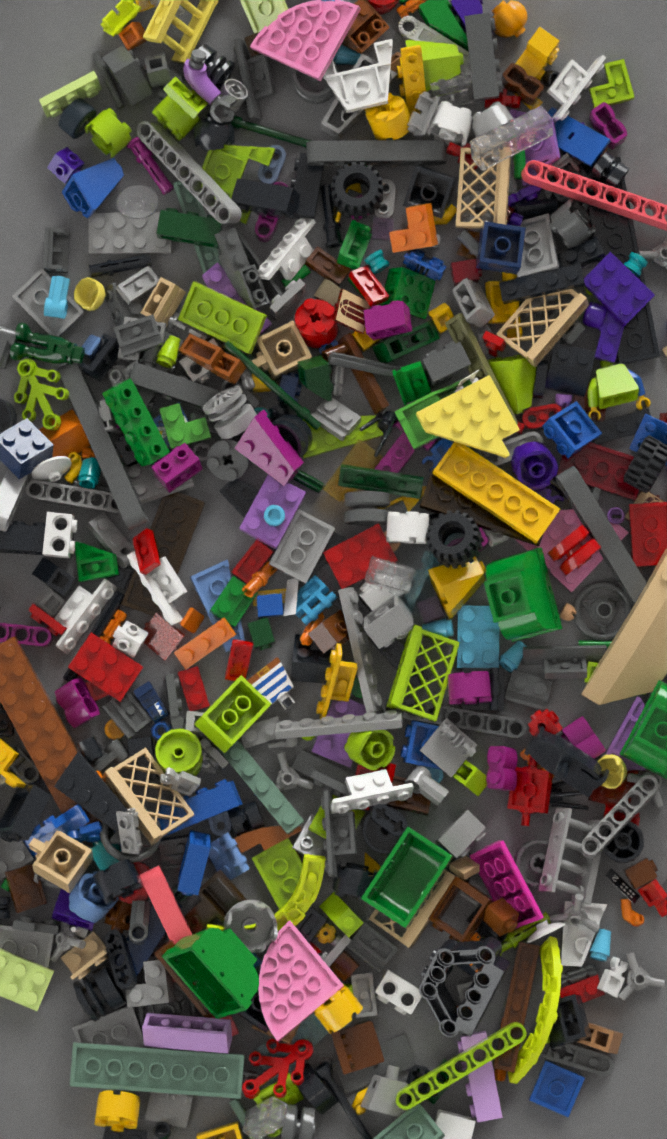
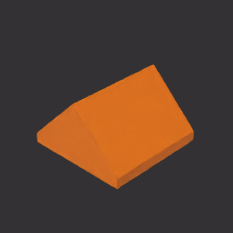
M73 409L60 416L61 425L57 430H49L44 426L39 429L54 444L53 457H68L71 452L79 454L84 447L89 448L91 446L81 422Z

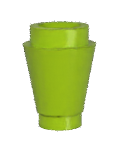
M172 335L168 337L156 355L158 358L156 362L159 365L172 368L176 364L180 339Z

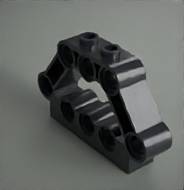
M488 937L482 941L465 942L447 940L439 950L434 949L430 955L429 960L431 964L430 966L426 965L421 974L423 980L420 984L419 992L427 1000L439 1023V1030L444 1036L453 1038L459 1031H462L471 1037L479 1026L511 963L500 956L502 945L496 938ZM482 963L483 965L474 975V982L465 993L466 998L457 1008L445 986V980L453 971V965Z

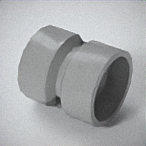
M227 79L220 89L221 97L223 95H231L237 98V102L229 108L236 114L248 96L247 88L238 80Z

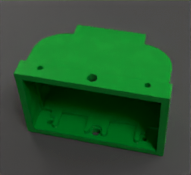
M535 548L494 560L487 564V581L484 582L493 621L498 623L501 633L507 640L516 642L562 629L542 548Z
M659 680L624 744L620 755L664 779H667V684Z
M407 827L361 899L407 929L453 856L410 827Z
M209 928L183 937L173 948L167 949L162 956L215 1018L219 1019L245 1011L252 1004L251 999L259 987L258 973L253 966L257 958L230 928L224 931L217 928Z

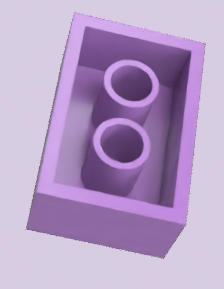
M268 474L239 527L240 531L277 550L297 510L304 501L306 492L290 483L283 486ZM271 505H278L285 512L284 522L276 527L268 525L264 519V512Z

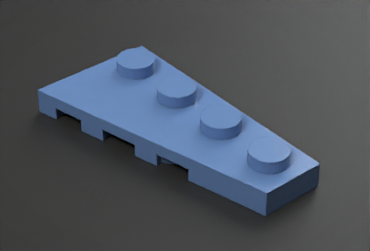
M228 559L190 577L212 625L221 619L209 610L232 578ZM241 619L235 628L232 627L236 635L222 644L226 653L231 649L232 639L245 641Z

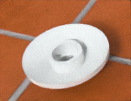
M65 456L53 457L38 464L33 469L31 475L34 480L55 482L70 469L72 463Z
M546 920L536 925L537 930L529 937L527 943L535 941L566 924L562 922L548 924Z

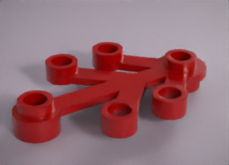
M270 1039L266 1043L269 1053L285 1052L290 1054L285 1058L261 1056L257 1051L250 1053L249 1061L251 1065H268L272 1067L255 1080L250 1079L243 1083L242 1091L245 1097L249 1099L256 1098L260 1093V1087L279 1073L277 1084L273 1087V1092L276 1097L283 1098L287 1094L286 1082L289 1065L295 1061V1071L291 1073L290 1077L293 1084L301 1085L304 1082L305 1060H308L313 1054L312 1044L304 1039L298 1040L295 1044L291 1045L278 1043L276 1039ZM271 1044H276L274 1049L269 1048ZM301 1047H306L305 1051H299ZM253 1057H259L257 1061H252ZM296 1075L301 1076L299 1080H294ZM249 1085H254L253 1089L247 1090ZM278 1088L284 1089L281 1093H277L276 1091Z

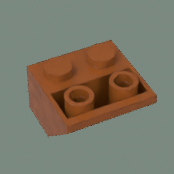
M356 0L353 4L358 5L361 10L342 44L362 54L390 27L367 0Z

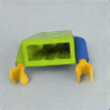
M603 360L600 362L601 369L596 370L595 377L591 379L587 391L588 407L591 408L587 415L590 419L592 412L597 414V420L601 418L597 406H599V409L632 401H636L638 410L643 409L641 401L645 402L646 407L650 406V400L644 397L645 390L640 376L628 370L624 364L613 366L610 362Z

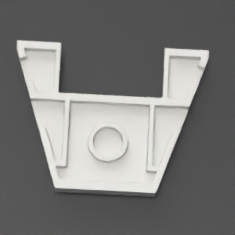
M392 39L374 43L377 64L337 73L334 61L332 60L323 77L347 113L388 104Z

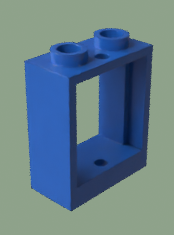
M193 830L189 831L178 874L177 891H181L183 895L193 896V894H199L210 851V834Z

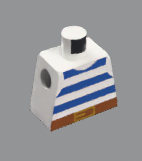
M278 657L247 680L271 705L279 701L286 710L295 703L288 694L294 686Z

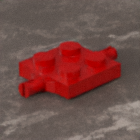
M531 756L529 766L515 768L517 784L514 791H509L507 806L508 809L522 812L521 825L530 826L531 814L537 812L548 814L553 774L549 771L537 768V762Z

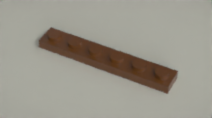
M519 942L501 1029L513 1022H519L523 1026L525 1024L540 946ZM519 1027L511 1029V1037L519 1038L522 1035V1029ZM499 1038L497 1049L502 1048L504 1045V1041ZM521 1043L496 1057L493 1068L515 1073Z

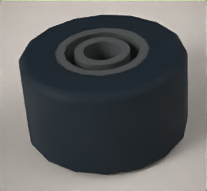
M78 98L64 110L60 116L58 126L73 139L79 138L86 132L85 126L96 117L97 111L82 98Z

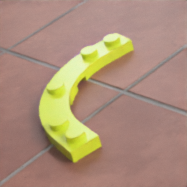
M304 854L297 887L288 902L274 914L278 932L289 920L294 926H297L306 916L305 913L312 903L315 902L323 879L325 856ZM256 923L246 925L244 928L251 930L255 927ZM207 924L206 929L217 928L224 931L221 925Z
M549 936L540 946L539 951L543 975L542 991H545L543 1003H540L535 1020L537 1022L535 1033H530L526 1042L519 1050L515 1073L508 1072L510 1083L517 1084L532 1066L537 1063L548 1040L552 1026L557 1020L563 966L560 961V949L557 938Z

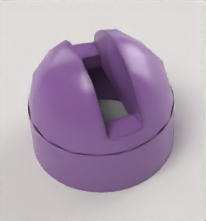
M556 393L555 403L561 408L562 406L566 408L571 404L572 395Z
M613 507L608 511L607 517L611 523L621 524L625 519V513L622 509ZM612 515H622L621 519L612 518Z

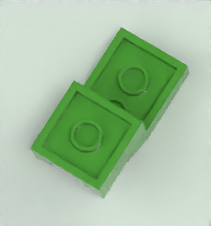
M470 379L462 384L464 388L472 384ZM460 381L434 391L395 411L414 450L440 438L424 431L416 416V412L455 393Z

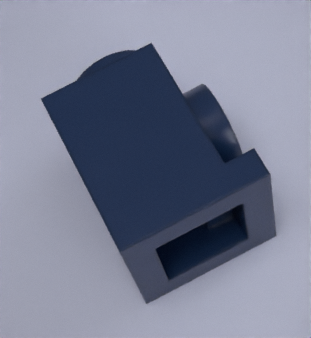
M295 373L282 374L280 387L298 403V399L295 397L300 396L302 384H298L299 375ZM277 396V402H282L283 400Z

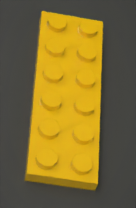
M457 442L452 444L432 472L433 475L536 544L560 511V508L466 445Z

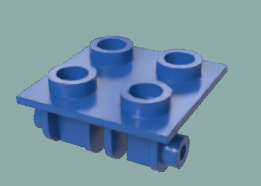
M419 249L408 250L404 255L405 259L403 261L407 268L415 271L418 264H420L417 273L424 266L425 269L422 275H425L427 269H429L426 277L434 281L436 279L441 280L443 272L447 268L446 265H443L444 262L436 257L432 259L424 256L425 252Z
M645 414L629 449L637 452L647 436H651L667 445V423Z

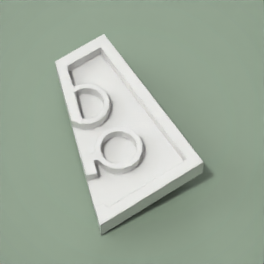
M564 901V911L573 906L574 903ZM582 904V907L587 913L588 918L599 925L607 904ZM564 921L563 923L566 925L562 929L561 965L582 967L595 932L584 925L574 926Z

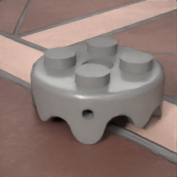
M257 900L241 901L232 906L225 916L224 930L230 928L251 953L263 952L271 941L275 942L277 939L278 930L275 915L271 908L263 902ZM248 921L256 923L255 927L251 930L244 928L245 923Z

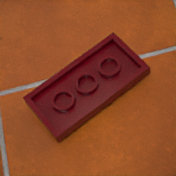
M591 442L569 458L562 455L557 475L574 466L589 487H596L602 491L632 501H636L639 489L623 481L624 475L634 456Z

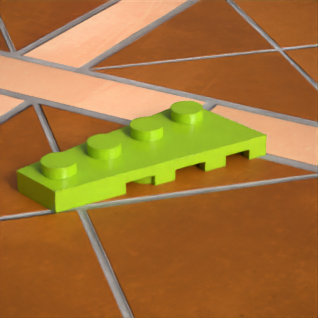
M377 415L361 416L360 424L344 438L343 442L322 427L315 430L307 423L311 429L313 439L311 448L303 458H310L382 437L383 432L378 427V421L363 431L359 430L360 427Z

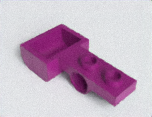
M399 421L395 427L403 433L375 467L376 470L399 473L416 451L411 446ZM438 439L422 446V448L429 452Z

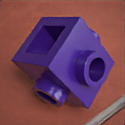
M66 147L55 153L47 168L66 184L73 174L81 171L85 163L77 154Z

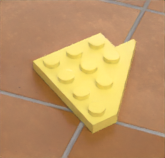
M490 375L416 412V416L426 433L504 458L509 457L510 454L502 440L520 430Z

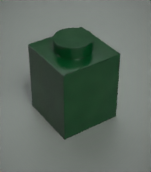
M268 617L248 623L255 649L260 648V651L272 648L271 644L275 643Z

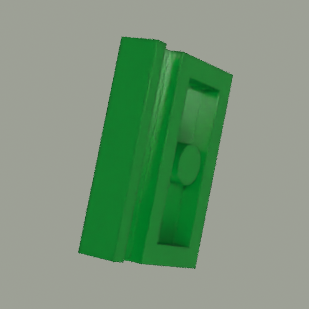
M421 361L401 367V370L398 371L392 370L404 406L408 402H414V400L416 401L432 393Z
M234 576L209 610L220 619L225 617L233 628L236 627L258 594L256 592L253 597H247L244 594L245 591H242L246 584Z

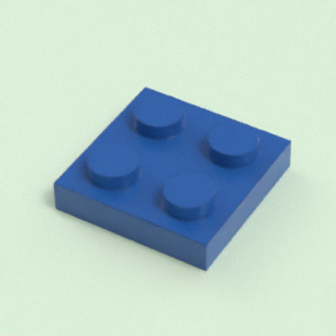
M545 1060L529 1100L569 1117L585 1077Z

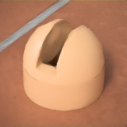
M566 602L559 617L563 620L571 621L574 619L573 614H576V610Z

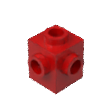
M547 708L543 712L540 709L530 716L532 721L528 723L529 731L533 736L541 726L545 728L544 731L555 735L563 728L558 722V716Z

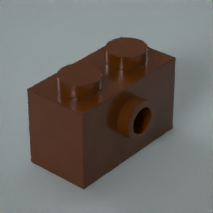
M341 609L308 633L323 654L329 649L335 651L337 643L343 645L349 640L344 614Z

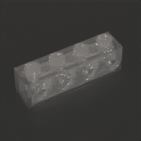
M539 106L470 141L471 158L483 171L553 136L552 117L542 106Z

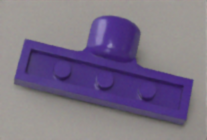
M591 301L584 312L583 324L600 331L595 359L614 364L625 325L603 304Z

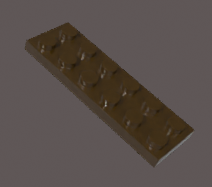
M432 468L420 508L437 514L443 513V515H446L447 511L450 510L452 513H455L456 510L460 511L461 514L465 512L474 519L480 528L540 546L542 537L537 544L433 475L432 472L435 468Z
M179 492L162 497L150 530H153L159 559L166 557L177 576L205 506L204 501ZM134 570L122 605L161 619L163 612L154 603L151 593L142 584L139 574Z

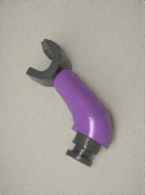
M198 49L192 50L190 59L185 61L183 67L187 83L208 104H212L210 113L214 120L219 123L230 122L235 114L229 108L237 102V98L231 95H223L221 97L222 93L207 76V66L204 61L206 53Z

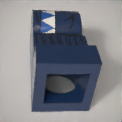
M150 681L133 691L155 724L169 715L168 710Z

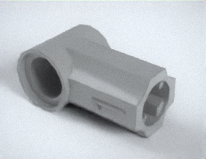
M420 765L416 766L405 780V784L413 783V793H421L438 806L449 791L431 778V773L427 768Z

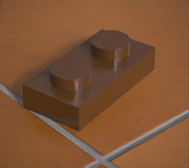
M318 246L305 261V265L338 287L351 271L348 267L338 264L337 259Z

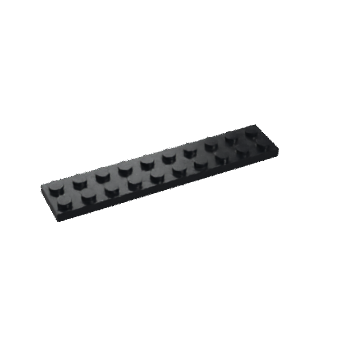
M615 157L616 163L621 162L620 157ZM598 161L592 167L585 163L579 165L581 176L601 183L605 182L604 179L599 180L591 174ZM625 178L616 188L627 191ZM591 188L586 189L590 196H595V192ZM606 195V199L613 203L614 198L611 195ZM625 202L626 207L629 208V209H631V208H630V203H629V202ZM588 204V214L591 218L590 224L591 226L595 224L596 227L593 238L598 237L605 257L611 252L624 264V262L629 260L628 256L631 252L637 253L639 251L633 219ZM642 268V270H641V273H642V274L640 275V277H639L638 279H639L644 285H646L645 277H644V273H643V268ZM650 302L624 326L617 352L618 364L660 357Z

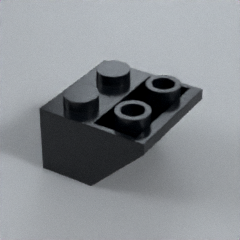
M295 634L291 681L326 684L325 673L327 667L330 668L331 666L330 654L332 650L329 649L323 654L314 641L309 646L302 645L300 641L301 635Z
M574 994L560 998L557 1008V1020L553 1024L549 1035L551 1049L592 1038L581 996Z

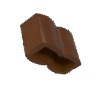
M511 63L502 74V85L508 91L517 93L521 100L528 105L533 106L543 93L544 86L537 78L527 75L526 71L515 63Z

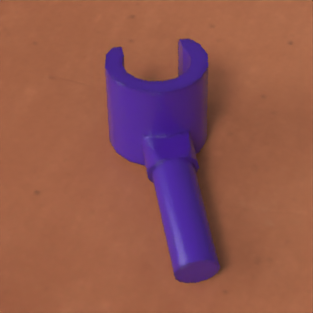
M513 213L507 225L520 227L523 216Z

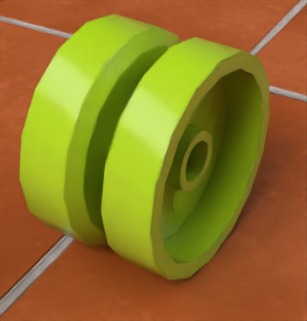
M180 728L170 730L160 737L155 752L157 764L163 772L166 773V768L168 767L174 769L178 774L184 771L197 776L203 765L201 743L197 736L189 730Z

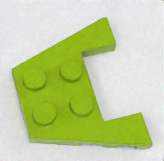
M224 145L222 149L208 150L202 168L232 198L237 178L242 179L249 159L270 166L276 149L272 147ZM248 211V213L241 212L240 221L247 225L252 211Z

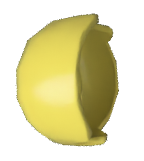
M90 277L81 279L74 291V301L83 309L94 311L104 302L106 295L104 286L99 281Z
M610 754L604 755L597 761L602 768L601 771L606 769L610 771L608 778L601 786L607 789H616L623 783L627 776V767L622 758Z

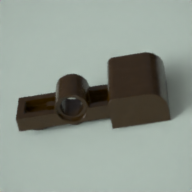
M220 869L200 887L198 895L202 901L190 910L184 918L192 934H195L216 916L224 923L225 916L232 906L247 899Z

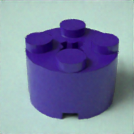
M527 442L516 447L513 451L511 459L512 470L518 480L528 488L533 490L545 488L550 484L553 477H556L558 472L557 461L543 443Z

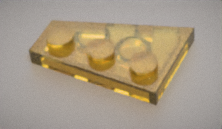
M358 439L341 464L375 469L383 456L379 454L378 457H374L376 451ZM341 464L322 488L323 491L338 502L344 499L345 493L357 490L338 486Z

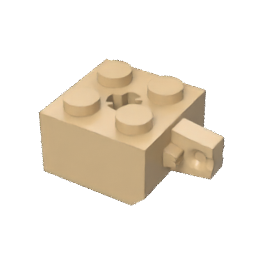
M291 321L257 339L255 344L258 353H256L257 358L252 360V362L258 368L263 367L264 371L268 369L272 379L275 380L281 377L282 374L286 375L298 369L297 362L312 358V355L294 321ZM280 348L283 350L287 349L286 354L279 352Z
M56 831L50 841L46 840L43 843L33 838L29 844V848L37 853L35 855L37 859L32 865L34 873L68 893H71L94 859L92 849L61 831Z

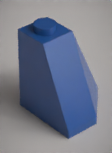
M115 158L77 172L71 176L62 194L73 211H81L84 217L90 218L119 184L124 176L123 169L120 164H117Z

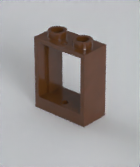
M455 876L428 919L433 922L432 927L440 932L445 930L449 933V939L457 942L470 941L484 919L487 905L495 901L467 881ZM459 890H462L482 904L464 934L441 919Z

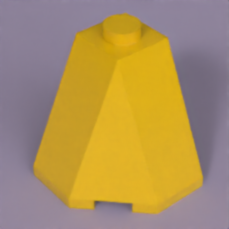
M475 556L473 557L474 562L471 564L467 562L463 568L461 565H458V569H453L452 565L449 568L441 565L428 570L431 584L449 619L455 616L485 581L484 573H486V568L482 561H477Z

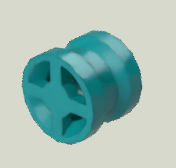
M382 250L372 253L364 260L371 267L374 275L390 265V262L383 257L384 253Z
M631 252L628 256L629 260L624 262V265L639 278L642 274V268L647 266L648 261L639 254Z

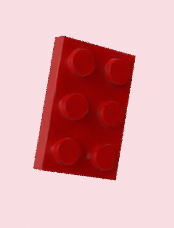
M667 502L628 504L632 560L636 566L657 565L665 549H667Z
M379 523L323 552L342 589L348 588L398 561L389 542H386V536Z
M92 632L68 666L69 669L119 702L123 700L144 669L142 665Z

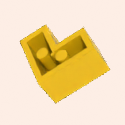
M539 27L528 41L525 51L515 64L521 66L527 75L533 76L540 81L546 72L544 70L548 64L552 65L558 57L560 40Z

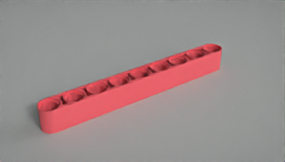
M536 160L529 161L521 172L523 181L528 184L667 231V221L664 218V215H667V205ZM529 168L534 169V170L536 171L537 175H536V176L530 175V174L528 173V169H529ZM547 175L554 176L556 182H550ZM567 182L574 183L576 188L570 189L567 186ZM591 188L595 192V196H590L586 189ZM606 195H611L614 198V202H609L606 199ZM625 202H631L634 209L627 208ZM645 208L651 209L653 216L647 215Z
M158 865L140 874L141 881L169 939L176 944L183 937L192 935L160 866ZM231 1015L219 1018L231 1020L232 1037L239 1034Z

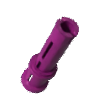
M138 136L132 139L126 147L132 150L137 158V163L143 164L163 195L172 191L174 186H172L153 159V152L148 150Z

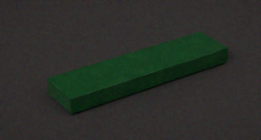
M341 464L338 486L386 492L392 495L420 499L424 477Z

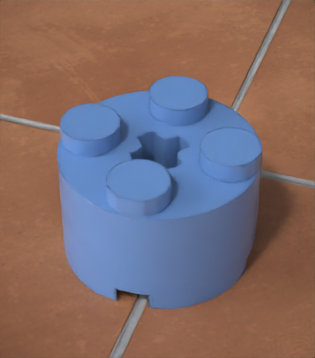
M99 871L84 874L69 895V909L82 919L93 923L104 918L117 902L105 905L93 879V876Z

